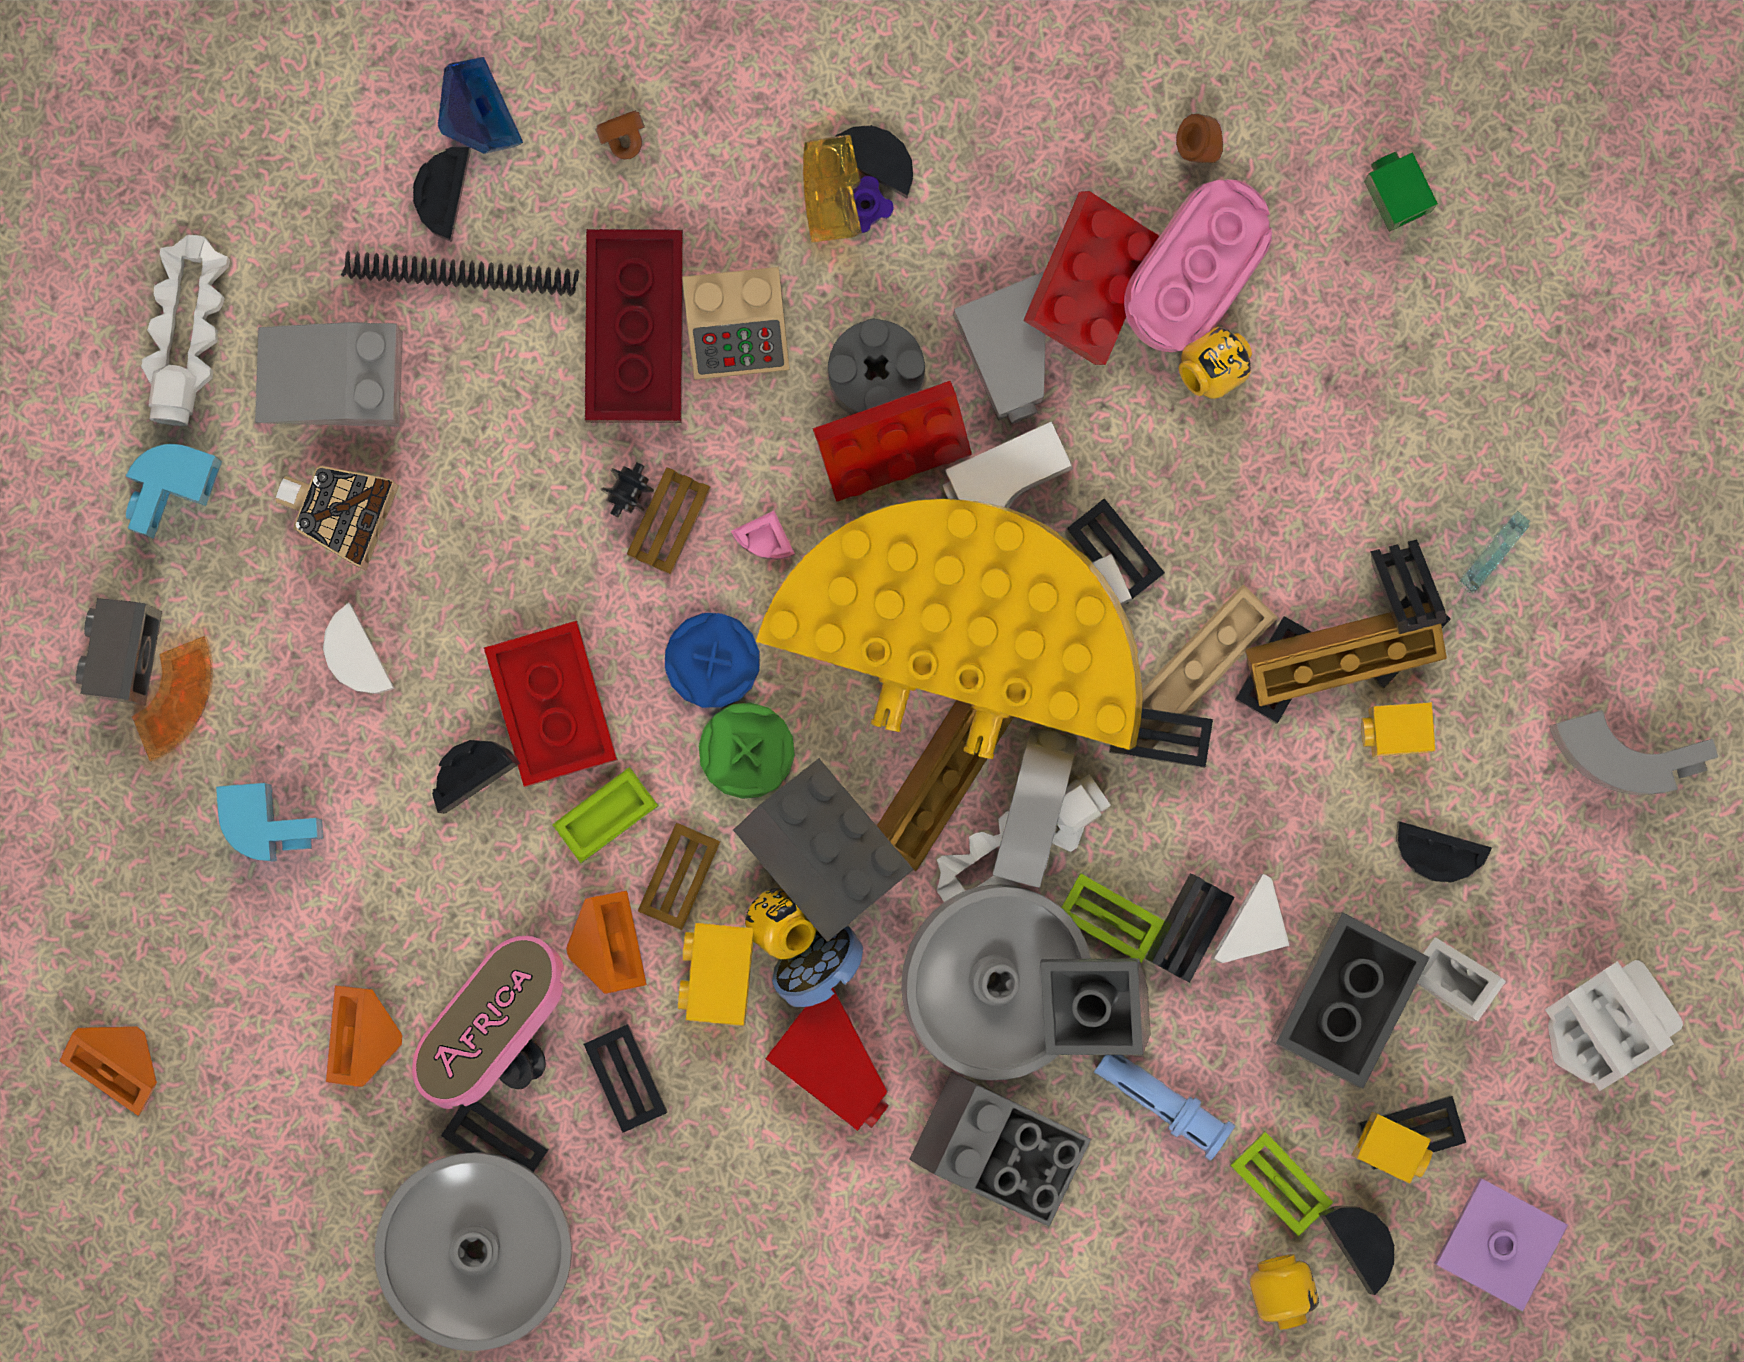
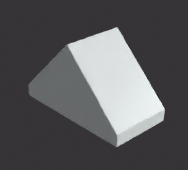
M1259 874L1213 953L1211 958L1218 963H1225L1290 946L1273 881L1265 874Z
M1435 937L1423 953L1430 958L1417 984L1467 1020L1479 1021L1506 981Z

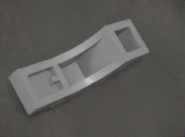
M1603 710L1549 726L1559 750L1577 771L1592 782L1619 793L1652 795L1678 790L1672 771L1677 770L1679 779L1707 771L1705 761L1718 758L1713 739L1661 754H1645L1634 751L1623 745L1613 735L1607 725Z
M1031 727L993 876L1040 888L1075 755L1077 738L1065 736L1055 731Z

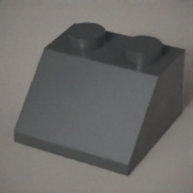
M97 598L96 608H89L85 620L84 634L86 637H90L87 656L80 657L76 670V683L82 685L80 694L146 706L162 617L161 610L146 603Z

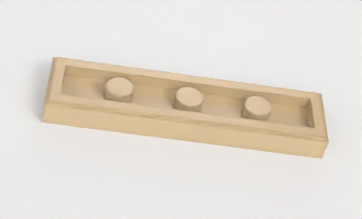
M1243 584L1142 689V708L1185 715L1278 617ZM1141 719L1140 728L1169 732L1176 724ZM1137 738L1136 746L1153 749L1159 741Z

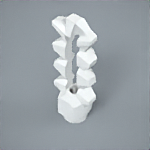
M190 234L186 235L174 246L160 249V257L169 279L154 286V297L156 302L163 307L164 314L152 318L147 329L160 348V351L143 358L141 365L151 384L149 397L151 412L149 419L157 423L173 426H188L189 416L193 415L196 392L213 377V370L197 356L218 342V330L205 320L208 315L218 312L223 306L225 298L211 285L229 267L230 259L227 256L213 249L205 236ZM184 259L198 263L202 261L203 266L199 279L197 305L194 311V325L188 351L187 369L177 365H169V353L173 342L175 315L178 310L181 291L180 283L184 271Z
M1090 774L1079 781L1076 779L1067 785L1057 822L1060 830L1054 834L1052 841L1053 844L1070 852L1078 847L1084 827L1102 815L1101 812L1111 806ZM1006 811L998 819L1000 834L993 836L985 832L975 833L969 836L970 854L943 855L937 859L941 872L937 892L944 902L965 891L955 875L1001 844L1009 811ZM991 876L977 887L997 884L1017 886L1018 882Z

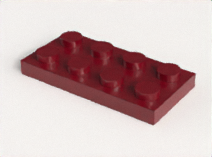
M586 229V423H682L683 230Z

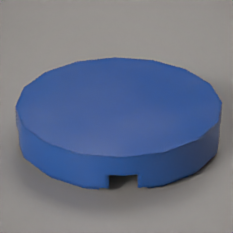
M701 613L686 619L672 633L665 650V671L671 686L685 701L702 708H723L738 702L752 689L760 671V651L753 634L740 620L722 613Z

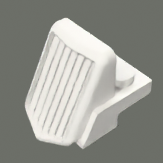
M1634 960L1623 968L1617 961L1545 1009L1550 1017L1548 1029L1554 1062L1585 1082L1595 1083L1599 1091L1672 1046L1674 1043L1670 1037L1680 1031L1683 1026L1681 1017L1645 964L1639 960Z

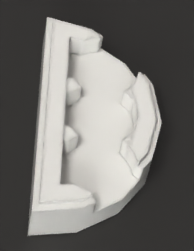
M351 603L346 604L334 614L325 630L323 651L328 668L339 682L357 692L379 694L395 689Z

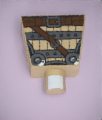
M317 466L310 484L285 476L278 489L276 503L299 511L294 523V530L354 566L366 571L399 486L387 478Z

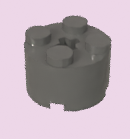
M872 318L855 324L837 339L830 352L828 361L830 388L837 403L849 415L921 391L925 376V361L922 350L916 339L906 329L893 322ZM881 362L886 364V379L883 380L878 376L873 378L872 381L867 379V364L871 363L875 366Z

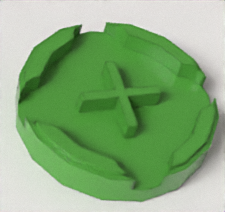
M754 703L732 704L715 714L704 727L698 746L700 765L709 782L724 794L740 799L762 797L777 789L790 774L795 757L793 736L785 721L770 708Z

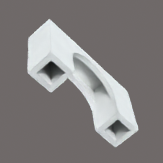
M1049 422L947 469L946 473L950 481L942 484L948 499L979 501L1009 508L1013 501L1025 491L1071 471L1073 467L1053 423ZM1112 554L1093 562L1094 566L1105 577L1121 605L1133 600Z

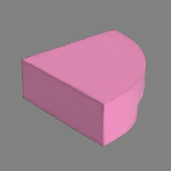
M775 511L731 530L735 540L745 550L747 549L754 553L755 556L777 560L795 555Z

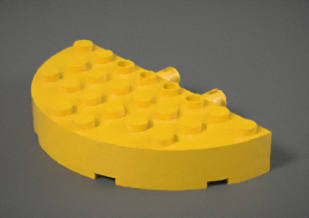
M957 499L916 500L870 512L845 524L824 538L789 573L775 594L763 618L755 641L879 677V681L883 684L874 717L871 719L870 724L880 728L886 726V730L901 732V724L910 691H916V688L972 704L971 708L975 709V714L963 751L972 755L979 752V757L994 758V750L1003 717L1008 718L1009 715L1127 750L1136 747L1141 723L1143 690L1137 645L1129 620L1119 599L1105 577L1088 557L1077 550L1069 541L1049 526L1003 506Z

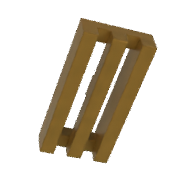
M666 467L629 547L627 556L672 575L711 487ZM673 481L679 484V487L647 554L640 550ZM688 490L697 492L666 561L658 559Z
M676 822L638 912L683 930L721 841ZM685 836L690 841L661 908L658 910L651 907L680 838ZM701 843L708 847L677 917H674L669 912L698 845Z

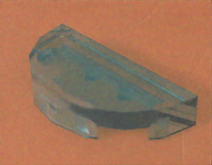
M1517 511L1471 562L1457 583L1467 592L1475 593L1529 528L1530 520Z

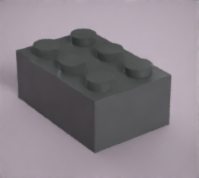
M820 758L763 801L733 829L827 942L913 870Z
M1343 912L1335 913L1270 1042L1363 1089L1430 957Z

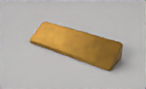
M1428 603L1422 604L1425 613L1431 612ZM1411 607L1403 609L1407 618L1414 617ZM1390 612L1251 647L1245 651L1259 706L1447 659L1441 624L1399 634Z
M955 701L877 824V827L915 872L987 761V758L978 756L979 752L972 755L963 751L975 714V709L971 708L972 704ZM1014 716L1003 717L997 743Z

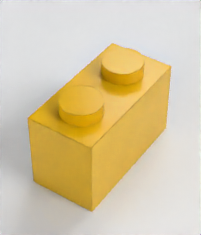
M695 923L694 932H685L683 961H691L689 981H680L678 1009L686 1010L685 1020L740 1026L746 1024L753 953L752 928Z

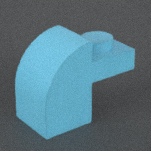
M179 444L156 446L141 454L133 462L126 474V477L132 481L143 484L141 492L135 491L129 500L126 510V519L130 520L128 529L154 539L170 494L206 506L222 461L214 455Z
M256 783L216 787L218 818L222 833L235 850L249 858L275 862L277 861L275 842H282V850L289 851L312 849L311 839H323L322 819L308 818L274 821L271 784Z

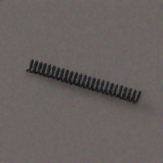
M347 251L345 254V267L341 275L344 277L347 273L350 279L357 275L360 280L366 275L370 281L375 276L378 281H381L385 276L388 282L392 281L395 277L398 283L404 278L408 284L414 278L416 284L421 283L423 280L426 285H429L433 279L436 286L442 281L446 287L452 281L456 288L460 283H462L464 288H467L471 283L474 289L481 284L484 290L490 284L494 291L500 285L502 291H505L509 286L510 290L514 292L519 285L522 293L528 288L533 294L538 287V291L541 294L545 293L547 289L549 294L553 295L557 289L560 296L567 290V294L571 297L576 291L575 286L580 271L578 269L575 270L573 287L571 288L570 270L567 268L564 274V284L561 288V270L558 267L555 270L554 285L552 287L551 268L547 267L545 282L542 287L540 266L536 268L534 285L532 284V267L530 265L527 267L526 281L523 285L521 265L517 266L516 282L513 284L512 264L508 265L507 279L504 283L503 264L500 263L497 270V280L494 283V264L492 262L489 263L488 277L485 282L484 263L481 261L479 263L478 279L475 282V263L473 260L470 262L469 275L466 280L465 261L462 260L460 261L459 277L456 281L454 259L450 262L448 279L446 278V260L444 258L441 260L440 275L437 279L436 259L433 258L431 260V272L429 277H427V259L424 256L421 263V273L418 277L417 257L414 256L412 258L411 274L408 277V257L406 255L403 257L402 272L399 276L398 256L395 254L393 256L392 272L389 276V256L387 253L384 255L383 270L380 274L379 254L376 253L374 255L373 271L370 275L369 253H365L362 272H360V253L358 251L355 253V265L351 273L350 252Z

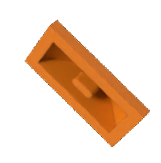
M621 891L586 898L566 947L568 958L604 994L647 985L628 892Z
M335 985L326 1082L363 1087L402 1045V1033L373 989Z
M137 1026L77 1028L72 1033L59 1060L137 1116L145 1108L157 1084L145 1032Z

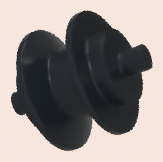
M636 462L633 470L623 466L621 471L611 468L610 471L617 480L612 488H601V491L608 495L606 501L614 505L610 512L611 515L619 518L622 510L632 514L634 509L644 512V508L638 500L642 492L653 493L654 489L647 485L649 479L641 474L645 467L642 464Z
M530 1039L499 1079L510 1088L524 1089L532 1080L542 1076L546 1068V1060L539 1045Z

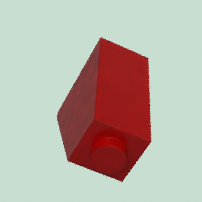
M833 987L831 989L835 994L829 999L813 1006L805 1007L765 1059L857 1131L864 1123L872 1128L889 1107V1104L882 1100L888 1093V1090Z

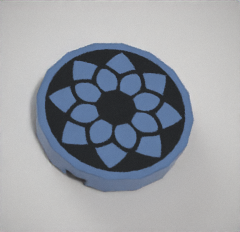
M848 926L828 942L816 930L814 940L807 950L796 957L779 959L772 978L776 992L788 1004L794 1007H809L826 1001L835 994L831 988L836 986L840 980L845 985L856 973L861 964L863 946L860 940Z

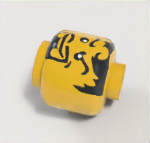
M1216 327L1201 338L1186 345L1181 354L1180 376L1187 388L1195 395H1204L1211 399L1222 397L1248 379L1251 373V362L1249 359L1252 356L1251 347L1241 334H1232L1227 329Z
M772 888L761 893L752 902L745 919L746 928L753 929L752 941L766 953L777 959H791L803 953L810 947L817 930L782 888Z
M1295 1254L1282 1255L1257 1263L1258 1271L1251 1275L1249 1284L1259 1318L1266 1322L1277 1321L1279 1330L1306 1324L1308 1322L1306 1314L1312 1312L1319 1305V1297L1309 1264L1304 1261H1296Z

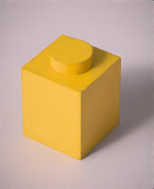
M1432 702L1373 706L1368 709L1369 717L1361 718L1363 747L1371 746L1372 757L1423 754L1435 751Z
M1371 1112L1351 1156L1410 1184L1414 1175L1419 1178L1423 1176L1430 1163L1433 1151L1427 1149L1431 1139L1377 1113Z

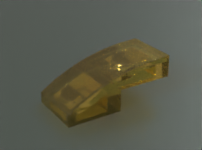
M844 135L805 142L803 182L811 242L857 236L862 231L852 186L860 182L851 136Z

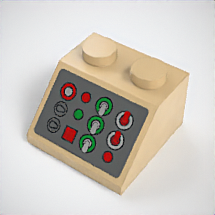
M779 267L682 277L694 380L790 370Z

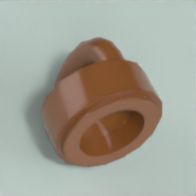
M635 110L596 125L595 131L601 145L608 142L612 153L616 157L625 160L632 159L639 154L642 147V138L639 130L645 128L639 112ZM628 135L630 139V146L627 148L623 147L619 140L620 137Z
M1191 114L1182 121L1176 135V145L1181 157L1196 163H1216L1221 158L1223 153V137L1220 124L1215 118L1203 114Z

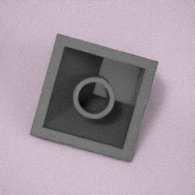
M1139 958L1041 959L1040 969L1046 1055L1144 1054L1151 1031L1148 987Z

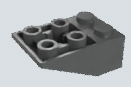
M951 1072L909 1160L934 1175L1050 1227L1091 1139Z

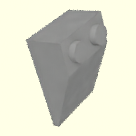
M345 322L258 327L255 423L400 427L403 331L395 323Z

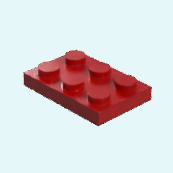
M1091 191L1079 192L1023 321L1094 365H1106L1126 319L1124 301L1129 280L1153 247L1159 235Z
M951 380L812 428L836 502L852 496L862 495L869 490L895 481L905 480L912 475L941 465L951 464L958 459L972 455L957 395Z
M577 620L484 647L514 755L521 763L518 765V769L525 788L618 760Z

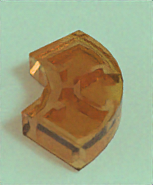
M205 636L159 654L163 672L159 691L148 707L132 716L150 762L166 756L181 745L194 731L205 710L213 685V660L208 639Z

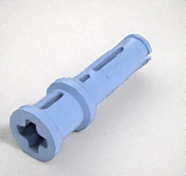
M1105 1055L1094 1071L1095 1074L1109 1081L1129 1097L1170 1124L1168 1129L1171 1130L1172 1135L1175 1137L1182 1135L1204 1150L1205 1158L1210 1161L1221 1149L1235 1127V1124L1232 1122L1223 1123L1200 1107L1201 1101L1196 1097L1194 1099L1192 1097L1185 1099L1150 1073L1125 1058L1124 1055Z

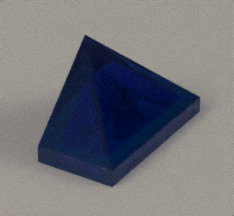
M480 57L448 64L444 68L438 127L441 134L483 154L521 145L523 140L485 58Z

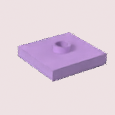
M1479 1178L1434 1264L1523 1311L1568 1225L1488 1181Z

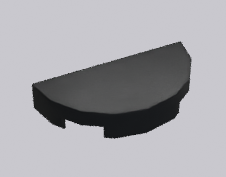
M872 125L851 127L837 134L825 147V153L866 176L876 178L880 184L908 198L913 183L912 159L904 143L890 131Z
M449 147L446 151L434 155L427 163L420 167L413 183V203L421 222L434 235L450 242L453 239L471 153L470 147Z
M468 740L454 746L439 763L441 769L437 776L436 789H433L432 792L437 813L445 814L521 763L509 749L493 741Z
M1397 822L1396 842L1402 859L1414 873L1430 881L1452 883L1467 878L1485 864L1492 850V847L1404 822Z
M1333 1206L1318 1213L1367 1292L1376 1295L1387 1283L1394 1266L1395 1245L1388 1227L1376 1214L1356 1206Z

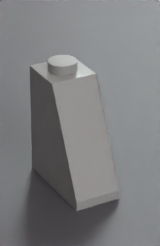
M1044 272L954 309V319L998 421L1009 417L1011 424L1027 419L1038 413L1035 405L1042 403L1044 398L1046 335L1023 321Z

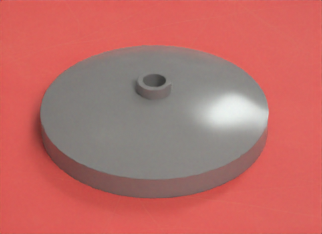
M1013 885L979 886L959 893L945 901L927 917L916 932L903 965L902 1000L906 1017L917 1039L940 1062L961 1074L977 1079L1007 1080L1018 1078L1050 1063L1059 1055H1046L1040 961L1041 959H1091L1088 946L1079 927L1053 901L1029 889ZM993 972H995L994 982L990 985H987L990 981L989 976Z
M473 1152L451 1155L436 1160L415 1172L404 1181L389 1200L380 1219L375 1239L377 1277L383 1294L393 1311L403 1323L421 1337L443 1347L456 1350L479 1351L493 1349L516 1341L531 1332L546 1318L558 1302L564 1291L571 1268L572 1238L566 1214L554 1192L536 1173L524 1165L509 1158L490 1153ZM479 1240L484 1244L482 1249L484 1252L483 1257L473 1258L469 1255L467 1247L470 1242L473 1243Z

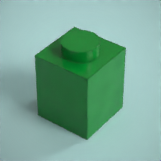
M1393 152L1371 164L1373 171L1367 175L1364 183L1389 232L1431 213L1438 205L1413 152L1399 158L1397 152Z

